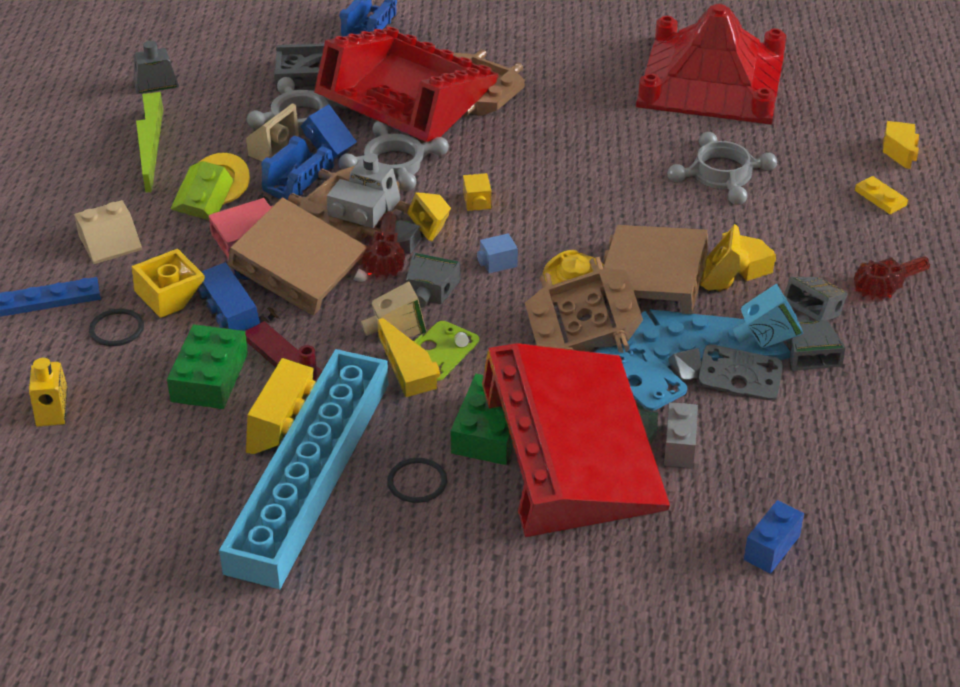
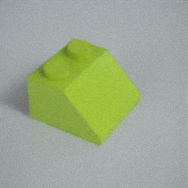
M205 161L189 167L170 209L209 220V215L220 211L234 180L223 166Z

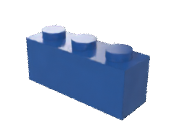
M226 262L202 271L205 279L197 289V292L201 299L206 298L209 312L211 314L216 313V320L220 328L246 331L260 324L256 305Z

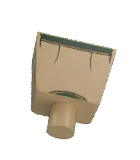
M410 282L374 299L371 304L375 316L361 321L366 336L378 332V319L381 318L387 320L407 337L427 333L419 300Z

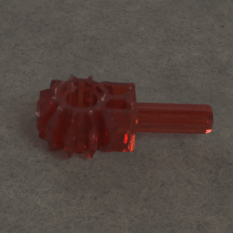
M387 211L386 214H383L380 232L374 231L373 240H370L369 245L365 246L366 250L362 256L363 268H366L367 274H374L376 279L380 275H384L386 279L389 274L397 276L398 271H402L404 267L405 252L398 242V233H395L397 216L392 214V211Z
M923 256L899 264L890 257L879 262L869 260L868 263H861L854 275L855 291L861 292L862 297L871 296L872 300L875 297L882 301L885 297L892 298L897 289L903 288L905 277L930 268L929 259Z

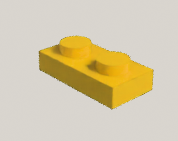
M874 176L855 185L854 191L888 214H892L907 206L908 199Z

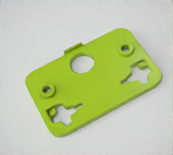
M439 321L424 336L421 334L414 342L420 347L426 341L436 343L437 346L434 349L425 351L428 352L432 362H436L438 366L443 364L441 368L443 373L437 378V381H440L478 344L479 336L447 321ZM459 332H465L467 336L471 337L472 343H468L465 347H459L455 343V335Z

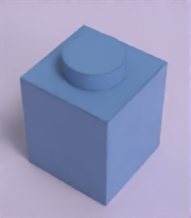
M509 233L480 240V251H477L478 262L480 266H485L488 273L517 267L518 248Z

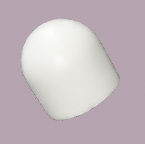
M358 268L353 280L359 282L366 281L368 279L367 273Z
M459 332L455 335L454 340L457 346L465 347L468 344L469 339L465 333Z

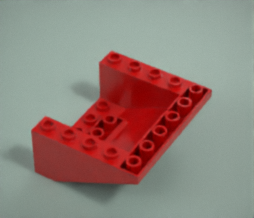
M386 27L383 30L374 29L372 32L362 31L361 34H348L345 37L336 36L335 39L325 40L314 93L425 142L441 137L489 90L490 86L497 82L498 74L492 72L488 66L475 65L469 58L456 57L449 50H439L435 48L433 43L420 42L413 35L398 33L399 30L394 27Z
M520 343L488 348L482 386L489 409L503 407L524 480L518 513L525 537L669 510L670 503L619 355Z

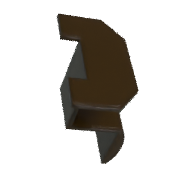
M267 308L270 312V315L268 316L270 321H272L274 317L280 319L279 316L275 314L273 308ZM259 317L260 323L263 321L269 322L266 317Z

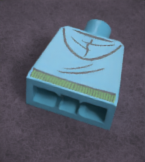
M777 284L743 305L741 312L745 322L732 328L739 343L754 336L760 347L763 348L803 334L796 314Z

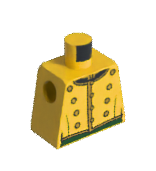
M39 358L31 366L29 394L36 427L65 424L67 383L61 363L50 362L47 358ZM45 394L52 397L53 401L50 404L47 403Z

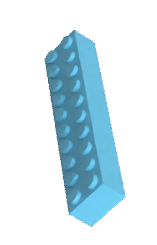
M335 349L219 549L223 575L281 589L389 385L387 360Z

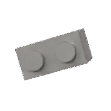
M339 179L327 195L328 216L374 228L386 211V191Z
M669 402L664 466L693 468L698 405Z

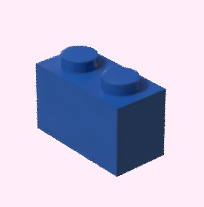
M329 104L310 115L300 126L305 136L311 140L316 149L318 150L321 146L330 149L334 160L348 152L357 143Z
M777 500L748 535L744 560L771 574L800 537L804 513Z

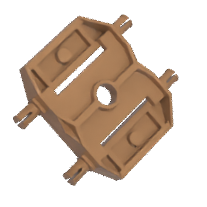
M482 49L475 54H453L456 57L469 58L475 65L488 66L492 72L498 74L497 82L490 86L489 90L464 114L465 117L470 113L482 116L497 111L524 88L525 80L518 74L523 70V65L519 62L511 68L504 67L483 59L487 54Z
M355 166L339 170L336 173L322 168L318 173V177L326 181L307 197H301L295 193L289 195L288 201L298 205L300 208L357 241H362L367 235L378 239L382 234V230L376 228V225L374 228L328 216V193L339 179L349 181L350 173ZM397 182L398 190L400 192L399 182ZM400 200L389 214L384 213L379 221L387 219L396 210L407 213L410 204Z
M595 257L597 265H595L593 258L590 259L593 272L555 285L552 284L550 274L545 273L547 282L542 274L540 281L543 288L525 302L537 346L589 352L594 347L617 345L618 351L624 353L621 345L623 344L627 352L630 349L627 341H629L643 321L627 271L622 269H603L601 259ZM602 290H605L616 323L614 328L603 300ZM558 305L569 341L567 343L564 342L554 306ZM583 315H592L591 318L586 321L579 320Z

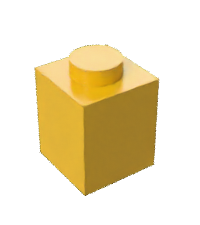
M487 173L463 175V194L467 211L491 209V187Z

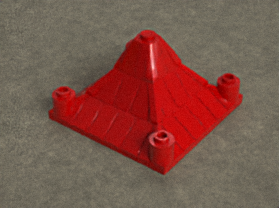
M724 4L710 6L697 20V23L679 30V33L677 32L678 22L673 17L662 16L656 21L655 40L644 76L639 79L636 107L772 125L786 44V34L782 30L774 28L767 31L764 35V42L761 43L758 38L742 28L735 14Z

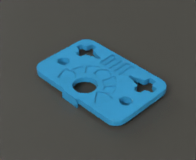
M634 344L630 346L627 352L623 349L624 353L617 352L613 354L621 357L627 378H637L642 382L640 386L630 387L634 399L646 410H657L686 394L687 385L643 344ZM633 351L643 352V359L639 357L633 358ZM668 384L678 385V392L674 390L668 391Z

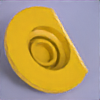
M216 153L201 160L223 166L234 180L223 205L236 200L245 192L249 185L250 172L247 164L240 157L230 153Z
M577 250L561 252L545 265L543 269L545 281L547 282L545 273L551 275L553 285L591 273L593 270L590 259L593 258L595 265H597L596 259L579 253Z

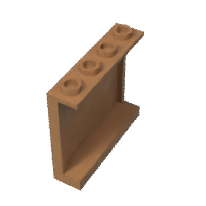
M282 197L230 247L228 266L305 312L315 315L320 310L322 299L356 263L362 264L364 262L367 246Z
M617 225L614 235H610V249L605 251L603 269L626 270L636 298L681 301L682 314H693L708 254V230ZM602 290L601 293L605 302L606 293L605 290Z

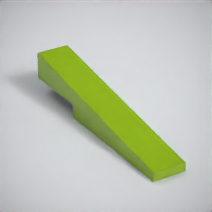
M161 92L142 94L145 120L136 121L146 193L152 192L163 116Z

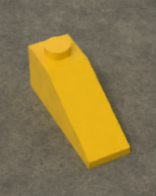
M384 318L378 319L379 339L405 397L437 389V378L440 377V370L438 364L431 361L428 352Z

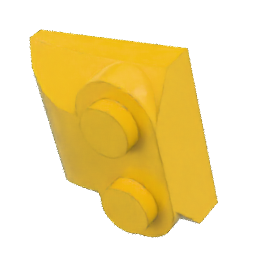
M735 224L707 255L700 285L708 291L714 289L719 292L723 289L727 290L732 285L734 276L739 271L742 273L750 263V259H748L749 252L742 248L739 227Z

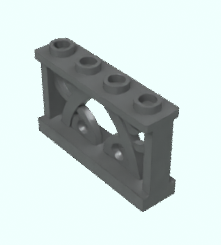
M324 44L277 45L274 72L276 91H278L277 83L283 77H289L294 81V90H315L319 68H310L309 66L321 63Z

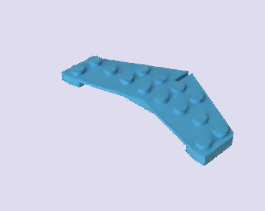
M650 309L649 316L646 311L641 313L643 321L629 341H627L629 347L634 344H643L668 368H671L668 360L670 356L674 353L691 349H699L700 360L702 361L704 349L710 344L775 357L779 360L790 357V350L783 341L763 348L760 347L753 336L739 343L732 328L744 323L745 319L682 314L681 312ZM617 345L611 347H600L594 353L613 355L619 351ZM633 351L632 357L643 359V352ZM714 351L713 354H708V356L712 357L713 361L723 358L719 356L717 351ZM628 378L630 386L634 387L642 383L637 378Z

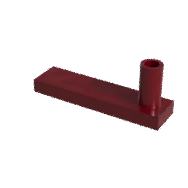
M265 321L245 331L246 342L275 368L280 360L284 358L314 368L313 380L317 382L322 370L316 366L315 348L313 346L304 345L297 350Z

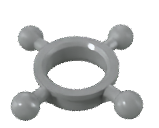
M283 77L277 83V89L281 95L273 100L271 111L266 113L258 110L251 111L247 116V123L251 128L258 129L292 103L296 104V107H310L316 110H320L328 104L331 107L337 106L341 109L348 107L328 98L326 99L314 93V91L294 90V81L289 77ZM307 118L297 119L299 134H304L300 126Z
M377 120L373 124V133L377 137L366 145L364 155L374 153L378 156L390 151H401L411 154L413 159L406 163L388 165L393 168L400 189L411 191L416 186L414 174L419 170L422 159L427 153H433L437 156L444 155L449 149V144L445 138L436 137L431 143L422 145L411 136L390 134L391 126ZM342 155L339 159L340 169L357 165L363 159V156Z
M704 132L699 138L701 148L693 164L687 168L680 164H674L668 169L667 175L669 180L673 182H682L686 177L695 176L699 182L716 189H729V201L740 205L747 199V192L741 186L751 179L752 169L773 170L777 166V158L774 154L767 152L755 159L741 145L728 141H717L714 133ZM712 158H727L740 163L742 167L733 170H719L706 165L704 162Z

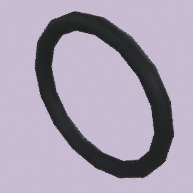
M125 308L111 309L102 312L93 319L89 326V334L94 341L101 345L121 346L132 342L140 336L144 330V321L141 315L133 310ZM113 314L131 315L139 323L138 329L128 338L116 341H108L98 337L95 333V326L101 319Z
M421 457L409 458L399 462L391 469L387 477L388 488L394 496L402 501L411 503L427 502L437 498L445 490L447 473L440 464L431 459ZM409 464H427L437 469L441 475V484L435 492L427 496H406L394 486L393 478L396 472Z

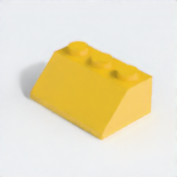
M284 358L280 360L247 415L246 453L256 454L280 444L316 383L313 380L314 368Z

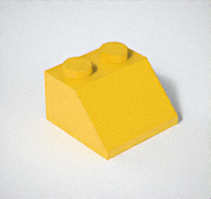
M179 249L132 266L134 291L160 318L183 309L205 279L204 274Z

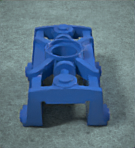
M354 0L347 9H342L339 13L341 36L361 34L362 31L372 32L374 29L383 30L387 24L391 23V19L396 16L397 0H384L381 6H372L371 0ZM370 12L374 13V14L371 15L370 17H367V15H368Z
M294 135L290 138L289 144L273 157L263 159L261 163L262 189L278 199L283 197L288 200L289 195L292 193L301 196L303 190L319 178L318 173L322 168L329 170L334 167L332 151L321 146L317 153L310 154L306 141Z

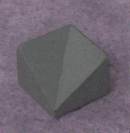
M399 220L389 240L388 248L411 254L421 240V226Z
M698 348L674 353L668 358L672 372L683 382L699 378L701 360Z

